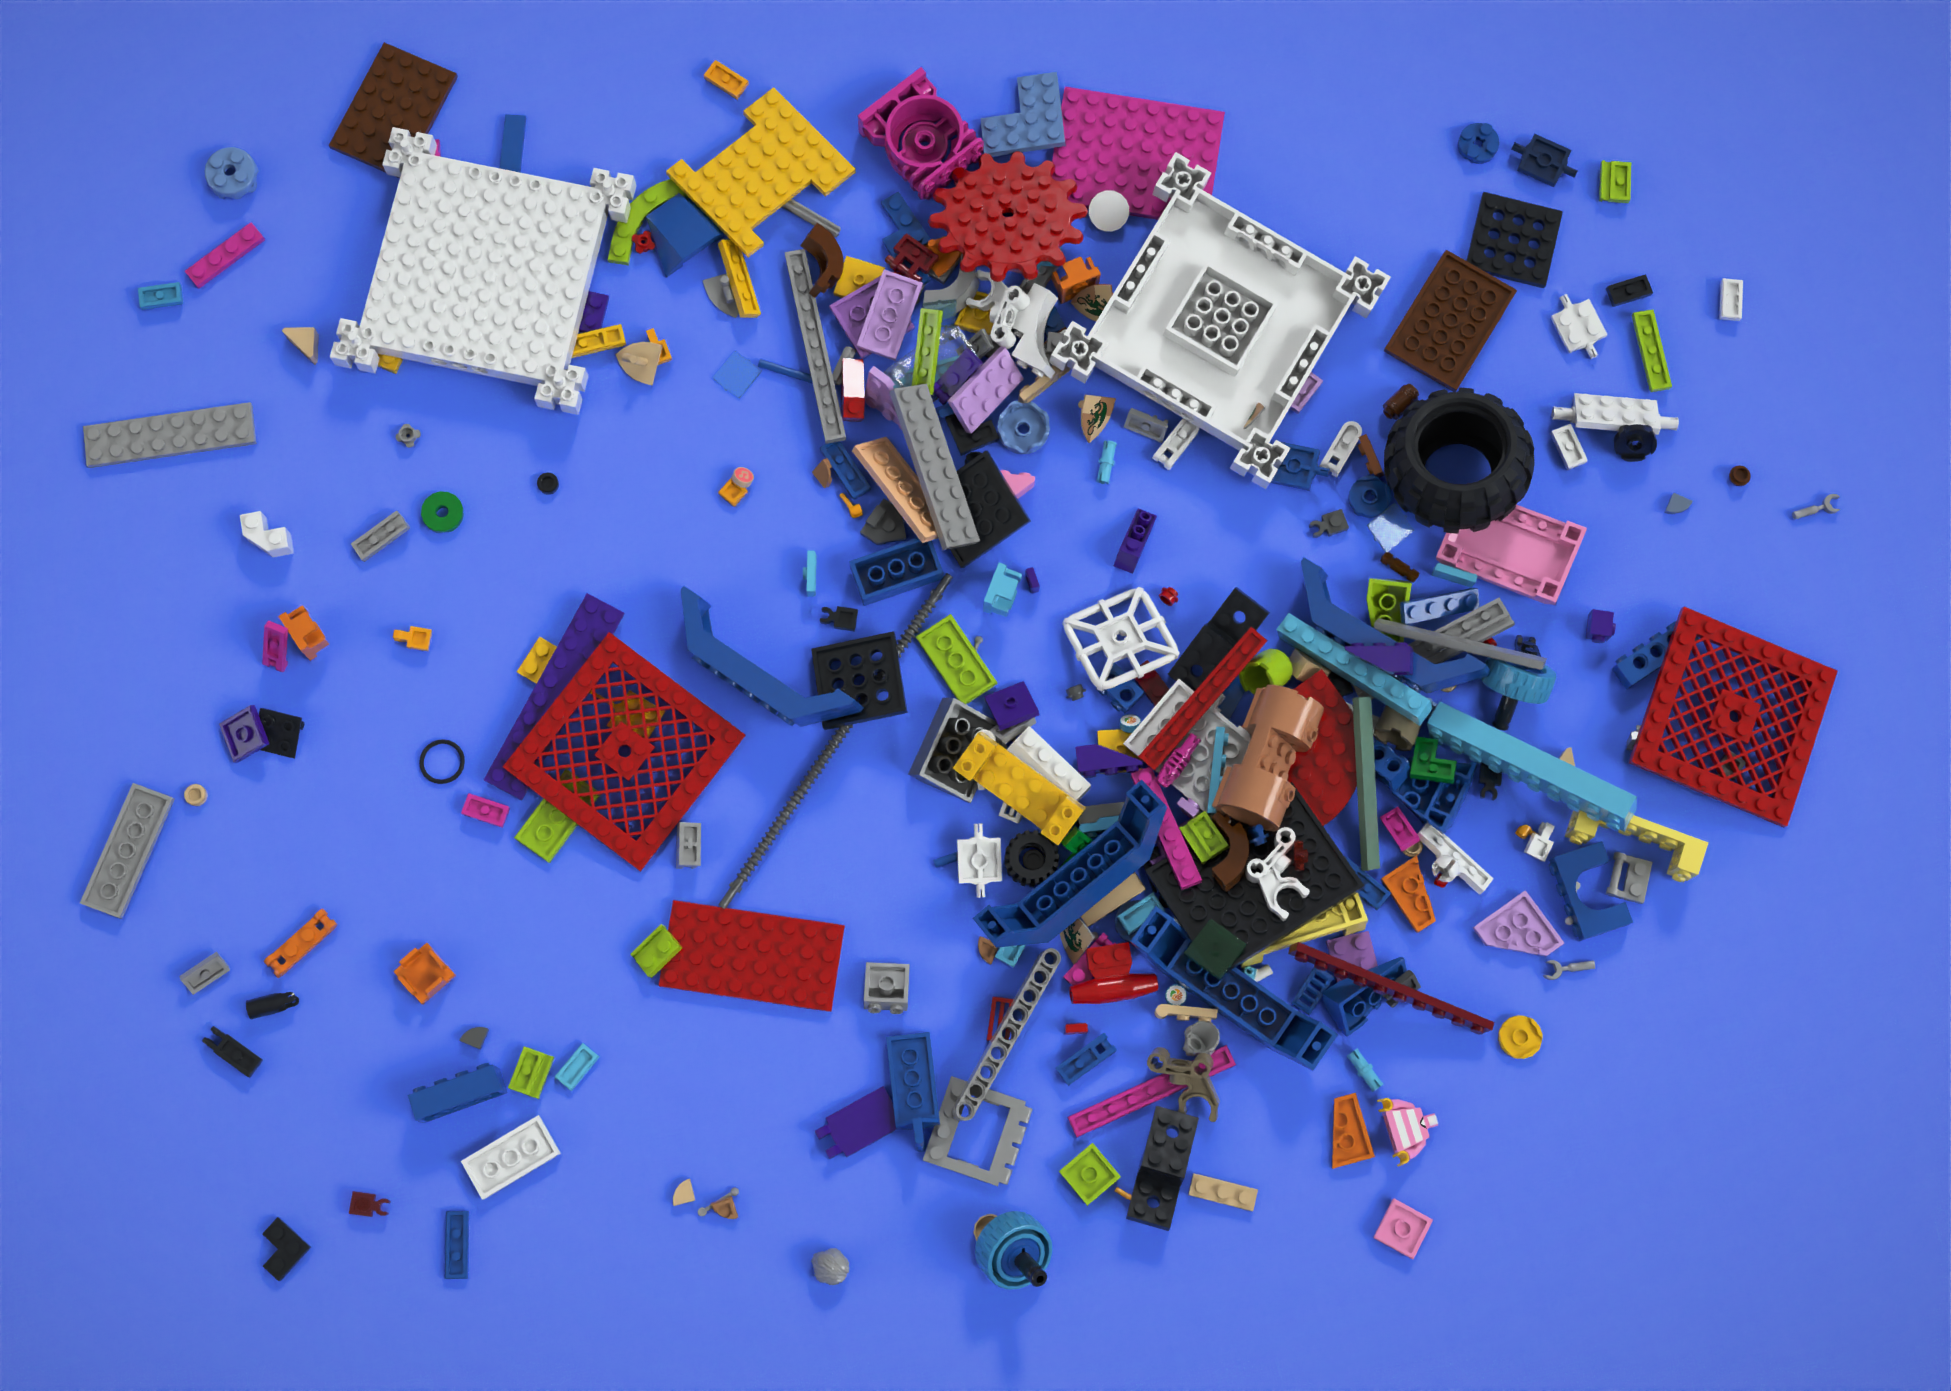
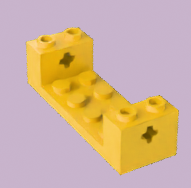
M984 732L977 733L953 767L955 771L969 781L975 780L1042 829L1041 834L1056 845L1061 843L1086 809L1085 806Z

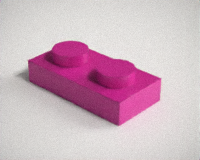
M468 793L461 814L503 828L510 807Z
M1399 807L1380 817L1401 851L1420 841L1419 836Z

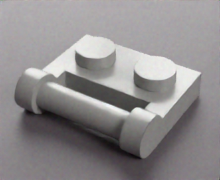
M1614 852L1613 859L1615 862L1610 885L1606 889V895L1643 904L1653 862L1628 856L1624 853ZM1623 863H1627L1628 868L1623 891L1618 889Z

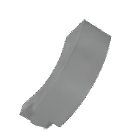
M959 268L958 277L950 286L940 290H925L922 308L942 310V318L954 315L967 306V298L973 299L979 288L980 282L976 276V268L972 272H963Z

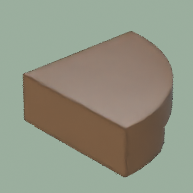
M828 458L823 459L812 471L824 488L829 487L832 482L830 470L832 467Z
M980 936L978 941L979 953L982 959L991 965L999 947L996 948L990 940Z
M732 1196L711 1203L713 1210L718 1215L728 1219L739 1218Z

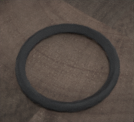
M444 739L436 740L423 749L419 760L420 769L424 777L429 781L437 784H446L454 781L462 773L465 756L462 749L456 743ZM448 744L453 746L459 753L460 767L450 778L435 779L425 770V755L435 745Z

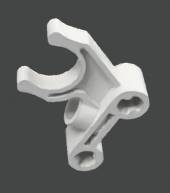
M978 270L976 276L981 281H990L991 291L982 300L967 298L966 304L970 308H977L982 311L990 310V322L994 323L990 334L991 338L999 346L1009 349L1016 342V337L1011 331L1018 311L1025 310L1028 307L1030 298L1020 287L1011 286L1008 288L1002 281H993L990 278V272Z
M1283 827L1277 831L1274 838L1276 848L1264 861L1257 858L1249 861L1245 871L1246 878L1250 882L1259 883L1269 910L1275 913L1282 921L1287 920L1289 913L1281 909L1277 904L1276 897L1278 892L1285 888H1293L1299 892L1302 898H1306L1310 892L1297 878H1282L1280 876L1292 861L1286 854L1292 848L1296 837L1294 831L1288 827ZM1282 836L1289 838L1288 843L1281 841ZM1251 868L1254 870L1259 868L1261 870V873L1256 872L1254 874L1252 873Z

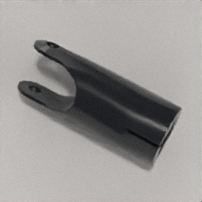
M293 992L274 993L246 1000V1010L249 1018L252 1020L298 1005L299 998Z

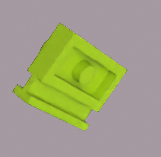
M1601 161L1599 201L1606 200L1608 202L1629 204L1631 199L1632 162Z
M1206 811L1188 821L1183 827H1179L1203 865L1208 860L1213 859L1230 848Z
M660 924L630 955L635 958L646 975L652 978L682 949V946L666 929V926Z
M524 1046L508 1088L539 1099L555 1057Z

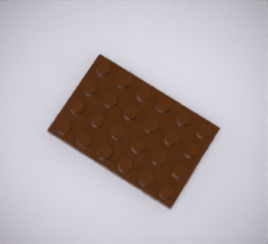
M384 42L329 143L330 149L386 172L382 164L386 150L392 151L389 144L392 128L409 130L411 137H415L417 132L428 134L458 78L457 73Z
M1445 250L1385 347L1384 352L1449 390L1456 392L1517 290L1452 252Z

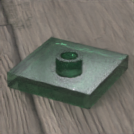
M1210 919L1184 952V955L1221 980L1246 948V943Z

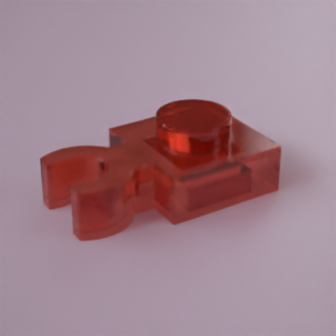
M1303 840L1294 841L1295 870H1304V862H1308L1307 849H1303Z
M353 1191L349 1214L372 1217L373 1211H376L381 1216H387L389 1212H383L381 1205L383 1203L391 1204V1201L384 1198L375 1201L376 1194Z

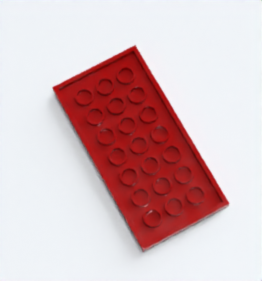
M673 900L668 931L682 946V949L661 969L659 987L832 1012L845 925L731 908L724 909L717 906Z

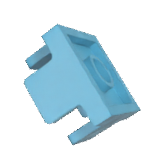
M998 563L984 599L983 612L989 614L993 612L1007 617L1017 595L1016 588L1018 582L1020 583L1022 580V574L1008 569L1005 564Z

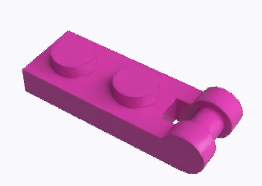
M268 621L264 625L262 664L267 667L273 666L282 673L288 665V661H286L288 628L272 621Z
M1103 932L1090 948L1112 945L1113 943L1108 939L1109 936ZM1086 952L1063 976L1072 986L1091 980L1093 977L1088 970Z

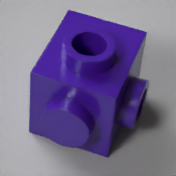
M1592 609L1588 614L1586 639H1592L1594 643H1604L1614 636L1616 630V623H1613L1614 612Z

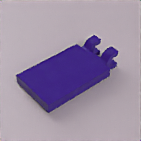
M884 1086L826 1117L825 1119L828 1124L815 1130V1133L819 1140L829 1134L832 1136L836 1145L825 1150L829 1159L844 1152L847 1158L896 1130L893 1102Z

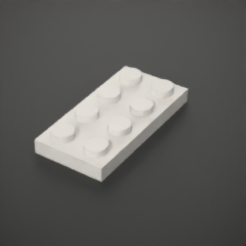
M540 1115L463 1159L461 1163L481 1199L485 1200L557 1157L561 1152Z

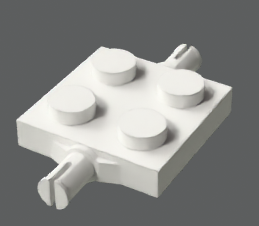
M1568 294L1562 295L1559 299L1564 309L1552 315L1551 320L1568 353L1586 349L1590 359L1596 358L1598 354L1593 345L1598 340L1607 337L1608 334L1590 299L1578 304H1572Z
M983 823L973 824L974 837L957 839L958 883L975 884L976 897L981 898L986 897L985 884L1002 881L1001 838H987L983 836Z

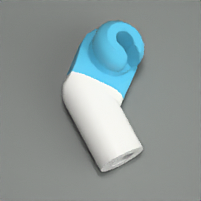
M1268 964L1260 969L1246 966L1241 970L1256 982L1273 974Z

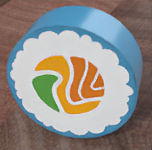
M1134 714L1122 716L1120 718V729L1127 733H1133L1140 725L1141 718Z
M1178 984L1171 985L1165 992V1000L1169 1005L1181 1006L1187 999L1185 988Z

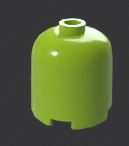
M1270 648L1254 656L1240 672V683L1246 692L1249 690L1254 695L1257 688H1266L1267 685L1284 686L1292 677V663L1289 657L1278 649Z

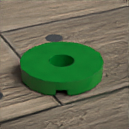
M439 491L425 499L421 508V516L423 522L430 530L436 533L454 531L460 526L464 517V509L456 495L450 492ZM440 508L448 509V514L445 517L437 516Z

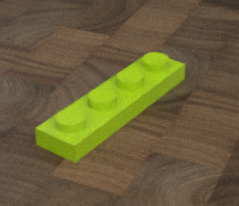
M921 308L912 386L927 384L930 395H933L943 311Z
M1654 309L1634 312L1631 316L1650 393L1669 390L1672 388V383Z

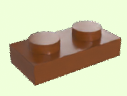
M1367 434L1358 437L1361 442L1358 444V448L1362 456H1367L1369 462L1365 464L1370 475L1374 473L1378 478L1384 476V472Z

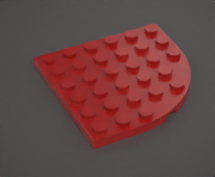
M1321 669L1293 689L1298 691L1297 694L1304 696L1307 700L1308 697H1311L1318 701L1324 707V712L1317 727V738L1313 742L1311 749L1309 748L1306 752L1296 751V758L1290 766L1287 781L1294 784L1322 826H1325L1347 805L1356 790L1357 777L1353 713Z

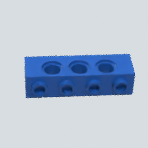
M1676 621L1666 627L1668 631L1664 634L1658 632L1650 637L1649 640L1651 642L1646 646L1641 643L1632 649V655L1627 657L1624 654L1615 661L1617 665L1612 668V671L1626 690L1661 667L1669 644L1667 638H1671ZM1650 649H1655L1658 652V657L1652 656ZM1633 660H1638L1641 663V669L1634 666Z

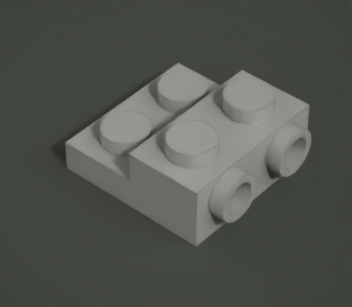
M866 962L864 1009H868V1012L873 1014L880 1013L881 1010H890L892 1014H902L903 1011H908L910 964Z

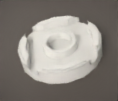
M1105 190L1098 193L1089 205L1091 222L1102 231L1113 232L1120 229L1129 217V205L1126 198L1114 190Z

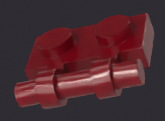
M907 233L893 248L894 252L898 254L896 258L891 255L885 258V262L890 265L891 269L894 271L898 270L905 277L921 282L922 277L917 275V272L920 270L927 274L939 260L937 254ZM904 260L912 264L910 269L902 264Z

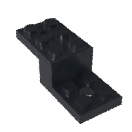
M1235 587L1212 619L1202 627L1168 675L1175 681L1180 679L1195 692L1249 628L1252 627L1257 631L1270 612L1238 587ZM1237 611L1245 614L1244 622L1236 621L1235 613ZM1193 665H1200L1202 667V675L1197 676L1193 673Z
M1156 1106L1145 1150L1140 1160L1126 1219L1162 1230H1170L1180 1186L1186 1174L1199 1120L1198 1117ZM1174 1129L1177 1131L1178 1136L1171 1138L1167 1135L1166 1130ZM1150 1198L1156 1199L1159 1206L1151 1208L1147 1204V1200Z

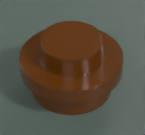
M1740 465L1733 467L1729 473L1730 481L1736 486L1746 485L1751 478L1749 470Z

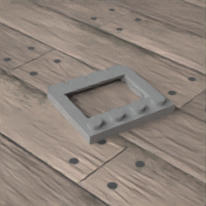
M951 1076L939 1110L940 1125H936L933 1128L923 1161L997 1187L999 1183L1008 1185L1013 1170L1005 1168V1164L1015 1165L1020 1149L1013 1147L1012 1143L1022 1144L1027 1128L1020 1126L1019 1122L1028 1124L1033 1109L1025 1106L1026 1101L989 1089L983 1099L984 1102L1010 1108L990 1170L987 1171L979 1168L977 1165L947 1157L959 1123L953 1117L952 1109L967 1083L965 1080ZM972 1086L970 1088V1095L978 1097L979 1089L976 1086ZM961 1105L959 1107L960 1115L962 1114L964 1105Z

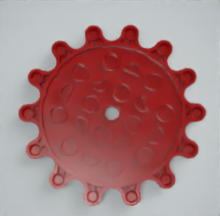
M1020 151L1014 152L1007 163H997L990 154H982L978 161L980 166L978 170L968 171L962 167L955 168L951 173V178L957 185L951 189L937 188L933 193V199L945 207V210L932 214L928 219L930 227L941 228L947 232V236L938 243V250L942 253L961 252L963 259L960 262V269L963 272H972L981 265L987 266L990 269V278L995 282L1003 281L1006 273L1011 269L1020 270L1024 278L1033 280L1038 276L1037 265L1042 261H1048L1055 266H1062L1066 262V257L1060 250V247L1065 243L1080 244L1084 238L1080 230L1071 226L1074 220L1086 217L1088 212L1084 204L1073 203L1068 200V197L1077 191L1076 182L1073 179H1066L1064 181L1054 180L1052 175L1055 172V166L1052 161L1046 160L1037 167L1026 165L1025 156ZM1011 212L1013 214L1012 217H1004L1002 213Z

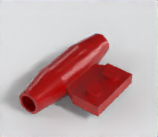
M1129 942L1087 948L1085 951L1087 966L1094 979L1069 987L1072 1004H1104L1135 999L1158 991V981L1156 974L1129 973L1132 959Z

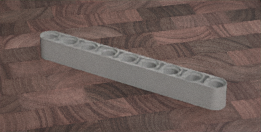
M1049 948L1041 952L1035 960L953 1106L952 1115L957 1121L962 1122L972 1119L1061 961V955L1056 949ZM1046 954L1052 955L1054 960L1052 965L1045 962L1044 957ZM1036 972L1043 976V981L1040 984L1034 979ZM1025 991H1029L1032 994L1031 1002L1024 1000L1023 994ZM1014 1010L1021 1012L1022 1019L1020 1021H1016L1013 1018ZM1004 1029H1008L1011 1032L1010 1040L1003 1038L1002 1031ZM993 1048L1000 1050L1001 1056L999 1059L992 1057L991 1051ZM982 1067L989 1069L990 1076L988 1079L981 1076L980 1071ZM972 1086H976L979 1089V1096L977 1098L970 1095V1088ZM961 1105L968 1108V1115L966 1117H962L959 1114V1107Z

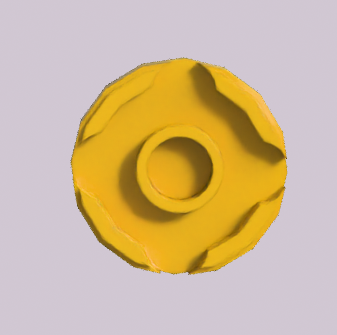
M1523 1015L1510 1017L1502 1023L1498 1031V1041L1501 1049L1514 1059L1531 1057L1541 1047L1543 1038L1541 1028L1530 1017Z

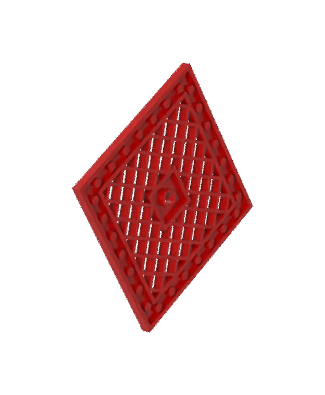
M1684 606L1680 609L1629 764L1783 828L1787 827L1838 671ZM1703 641L1707 653L1700 655L1696 644ZM1711 643L1716 644L1720 647L1713 649ZM1722 649L1727 660L1720 663L1715 652ZM1692 651L1695 658L1688 660ZM1730 651H1733V652H1735V653H1737V654H1740V655H1737V656H1735V657H1732V654H1731ZM1707 655L1710 656L1714 666L1708 669L1702 659ZM1740 657L1746 667L1739 671L1734 661ZM1749 659L1759 663L1752 665ZM1697 661L1701 672L1696 674L1693 673L1689 664ZM1729 663L1733 674L1726 677L1722 665ZM1758 666H1761L1765 677L1758 679L1754 670ZM1769 667L1778 671L1771 674ZM1716 669L1720 680L1713 682L1708 671ZM1684 671H1686L1688 677L1681 680ZM1746 671H1748L1752 682L1747 685L1741 676ZM1780 673L1784 685L1778 687L1773 676ZM1703 674L1707 686L1700 688L1696 677ZM1788 675L1795 677L1797 679L1790 681ZM1735 677L1740 688L1732 690L1728 679ZM1767 679L1772 690L1765 693L1760 682ZM1690 680L1695 691L1687 693L1683 682ZM1722 682L1725 689L1722 688L1718 692L1715 685ZM1796 682L1800 683L1803 693L1799 695L1796 694L1792 685ZM1754 685L1759 696L1752 698L1747 687ZM1786 687L1791 698L1784 701L1779 690ZM1707 688L1710 689L1714 698L1708 702L1702 692ZM1679 689L1682 697L1675 699L1677 691ZM1738 691H1742L1744 697L1737 695L1735 693ZM1774 693L1778 702L1774 706H1771L1767 695ZM1697 694L1701 705L1694 707L1689 696ZM1805 695L1803 703L1801 704L1799 698ZM1682 699L1688 709L1683 713L1680 712L1676 703ZM1758 699H1761V701H1762V703H1763V705H1764V707H1765V710L1760 711V712H1759V710H1760L1761 704L1754 702L1755 700H1758ZM1793 701L1797 710L1793 714H1790L1786 703ZM1715 702L1713 710L1711 711L1709 704ZM1779 706L1784 715V718L1780 720L1777 719L1773 709ZM1703 707L1707 719L1700 721L1696 710ZM1671 709H1672L1673 712H1674V714H1675V716L1669 718V715H1670V712H1671ZM1731 711L1737 713V722H1733L1730 719L1729 715ZM1767 712L1772 723L1765 726L1760 715ZM1688 713H1690L1695 723L1687 727L1683 718ZM1798 715V718H1797V721H1796V724H1795V722H1794V720H1793L1792 717ZM1677 719L1682 730L1674 733L1670 721ZM1786 720L1791 731L1784 734L1780 723ZM1706 722H1708L1706 729L1713 731V733L1708 735L1706 734L1702 725ZM1756 722L1759 729L1753 731ZM1774 726L1778 735L1774 739H1771L1767 728ZM1694 727L1697 728L1701 738L1695 741L1689 731ZM1666 728L1668 736L1662 738L1664 730ZM1758 732H1761L1765 743L1758 745L1754 736ZM1684 733L1688 744L1683 746L1680 745L1676 735ZM1792 734L1790 743H1788L1786 737ZM1716 735L1720 746L1713 749L1709 737ZM1723 736L1732 739V741L1726 743ZM1669 738L1675 748L1670 752L1667 751L1663 741ZM1778 740L1781 741L1784 751L1780 753L1777 752L1773 742ZM1703 741L1707 752L1700 755L1696 743ZM1750 741L1752 749L1746 751L1743 744L1746 745ZM1735 743L1740 754L1733 757L1728 746ZM1690 746L1694 758L1687 760L1682 749ZM1764 746H1768L1772 755L1767 759L1764 758L1760 749ZM1720 749L1723 750L1728 758L1723 762H1719L1715 753ZM1754 751L1759 762L1752 765L1747 754ZM1677 752L1680 759L1670 755ZM1786 754L1782 763L1779 756ZM1707 755L1710 756L1714 764L1709 768L1706 767L1702 757ZM1742 757L1746 762V768L1739 771L1735 759ZM1774 759L1778 770L1771 773L1767 762ZM1696 760L1699 767H1696L1689 763ZM1729 763L1733 774L1726 777L1722 765ZM1759 765H1761L1766 775L1758 778L1754 770ZM1716 768V771L1718 774H1720V776L1713 774L1709 771ZM1746 771L1749 772L1752 782L1745 784L1741 773ZM1776 774H1779V777H1778V780H1777V783H1776V781H1775V779H1774L1773 776L1776 775ZM1736 776L1738 784L1728 779ZM1765 779L1768 780L1772 790L1767 792L1764 791L1761 785V781ZM1755 785L1757 791H1754L1747 787Z
M609 632L503 765V768L641 872L746 735ZM613 663L618 666L610 668ZM621 671L622 682L610 683L608 672ZM624 671L635 680L625 681ZM606 674L607 683L596 685L603 675ZM638 684L639 694L627 696L625 685ZM641 684L653 693L642 694ZM623 686L624 696L612 698L610 687ZM607 688L609 698L597 700L595 689ZM592 690L593 700L584 701ZM655 697L656 707L644 709L643 698ZM658 697L670 706L659 707ZM640 699L641 709L629 711L627 700ZM624 701L626 711L614 713L612 702ZM609 703L610 713L598 715L597 704ZM594 705L595 715L583 717L582 706ZM579 707L580 717L570 718ZM672 710L673 720L661 722L660 711ZM675 710L686 717V719L676 720ZM657 711L658 722L646 724L645 713ZM642 714L643 724L631 726L629 715ZM626 716L627 725L620 721L615 727L614 717ZM611 717L612 728L600 730L599 719ZM596 719L597 730L585 732L584 721ZM581 721L582 732L570 734L569 723ZM689 722L690 733L678 735L677 724ZM692 723L703 731L693 733ZM566 724L567 734L557 735ZM674 724L675 735L663 737L662 726ZM659 726L660 737L648 739L647 728ZM643 728L645 739L637 734L634 729ZM611 733L602 744L601 734ZM598 734L599 745L587 747L586 736ZM706 735L707 746L695 748L694 737ZM709 735L715 739L711 746ZM583 736L584 747L572 749L571 738ZM691 737L692 748L680 750L679 739ZM567 738L569 749L557 751L555 740ZM676 739L677 750L665 752L664 741ZM552 741L553 751L543 752ZM661 741L662 752L652 753L655 746L651 742ZM620 747H630L631 754L628 757L620 756L618 753ZM598 749L594 756L599 760L589 762L588 751ZM707 750L697 762L696 752ZM585 751L586 762L574 764L573 753ZM693 752L694 763L682 764L681 754ZM569 753L571 764L559 766L557 755ZM678 754L679 765L667 766L666 756ZM554 755L555 766L543 768L542 757ZM663 756L664 767L652 768L650 758ZM538 758H539L540 768H539L537 765L534 764L535 761H536ZM648 759L649 769L638 770L645 760ZM602 764L603 775L591 777L590 766ZM605 764L616 773L606 775ZM586 766L588 777L576 779L574 768ZM693 767L684 779L683 768ZM571 768L572 779L561 781L559 770ZM680 769L681 780L669 781L668 770ZM556 770L557 781L548 775L546 771ZM664 771L666 782L654 783L652 773ZM649 773L651 784L638 785L637 775ZM634 776L635 786L623 788L622 777L629 782ZM619 777L620 788L608 790L607 779ZM604 779L605 790L593 792L592 781ZM588 781L590 792L578 794L576 783ZM573 783L574 793L564 787L563 784ZM680 784L671 796L670 785ZM666 786L668 797L656 798L654 788ZM651 788L653 799L640 800L639 790ZM636 790L637 801L625 803L624 792ZM621 792L622 803L610 805L609 794ZM606 794L607 805L595 807L594 796ZM590 796L591 806L580 799V797ZM667 801L658 813L656 802ZM653 803L655 814L642 815L641 804ZM638 805L639 816L627 818L626 807ZM623 807L624 818L612 820L611 809ZM608 809L609 820L597 812V810ZM654 818L644 831L643 819ZM640 820L641 831L629 833L628 822ZM625 822L626 833L614 823ZM641 835L637 841L631 837Z

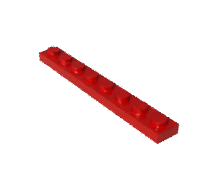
M1250 627L1138 757L1155 771L1268 640Z

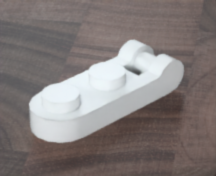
M1183 418L1159 447L1152 459L1156 462L1160 461L1164 464V468L1169 471L1197 436L1200 428ZM1166 450L1172 453L1170 458L1164 455Z
M1349 421L1342 426L1319 467L1330 468L1331 475L1336 478L1359 441L1358 437L1362 434V428L1357 422ZM1331 458H1334L1339 462L1335 465L1329 461Z

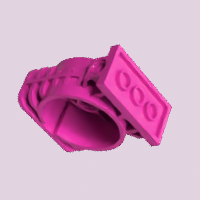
M922 67L858 115L860 135L863 138L867 137L874 146L885 147L888 160L893 169L902 176L905 182L908 181L910 183L911 189L918 192V197L921 200L931 199L937 188L948 186L952 181L951 173L955 168L962 167L967 170L970 164H975L979 161L984 151V141L982 138H977L976 132L968 128V123L965 120L962 121L960 114L952 104L937 97V89L928 80L926 72ZM905 131L902 138V150L898 152L899 140L902 133ZM957 135L956 138L951 140V151L949 156L944 162H942L941 160L944 159L947 153L948 140L951 139L953 136ZM926 141L930 144L923 146L920 143Z

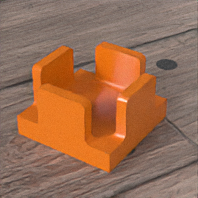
M1077 257L1064 263L1063 269L1066 275L1061 277V280L1057 271L1052 272L1051 277L1058 292V299L1063 304L1072 300L1084 288L1099 284L1101 273L1098 267L1094 266L1091 257L1086 258L1085 263L1082 257Z
M303 605L289 614L284 612L278 616L283 625L288 628L289 634L300 651L310 661L317 657V652L329 645L318 624L312 621L308 610Z
M429 943L424 944L420 949L414 948L399 961L401 965L393 971L397 975L398 980L422 1005L456 976Z

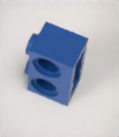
M1114 663L1108 678H1115L1125 672ZM1133 680L1110 689H1104L1103 691L1097 690L1103 697L1107 696L1111 700V705L1118 712L1122 711L1124 714L1144 695V691ZM1120 694H1130L1131 700L1123 701L1120 698Z
M1376 740L1374 742L1375 778L1395 791L1410 776V763L1404 756L1395 754L1389 745H1383Z

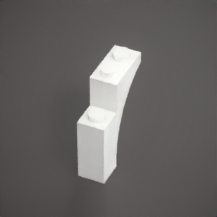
M1034 283L1027 294L1030 298L1028 307L1025 310L1018 311L1012 326L1014 335L1020 338V341L1011 355L1017 360L1016 364L1023 369L1029 367L1035 375L1041 378L1045 375L1051 379L1055 371L1049 364L1045 354L1044 332L1050 312L1058 298L1050 290Z

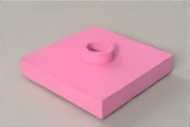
M1393 1198L1373 1238L1413 1260L1433 1219Z

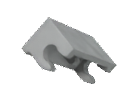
M679 822L676 837V869H683L684 867L695 869L701 866V823Z

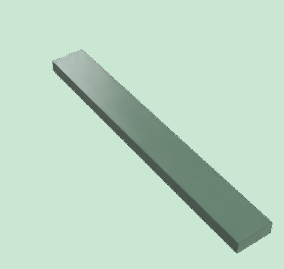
M1371 696L1355 697L1352 701L1361 869L1369 871L1380 868L1372 702Z

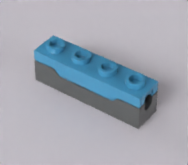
M1124 802L1085 806V811L1077 820L1078 829L1090 838L1097 837V834H1102L1118 821Z

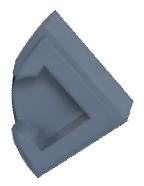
M1673 493L1664 513H1681L1687 510L1693 501Z

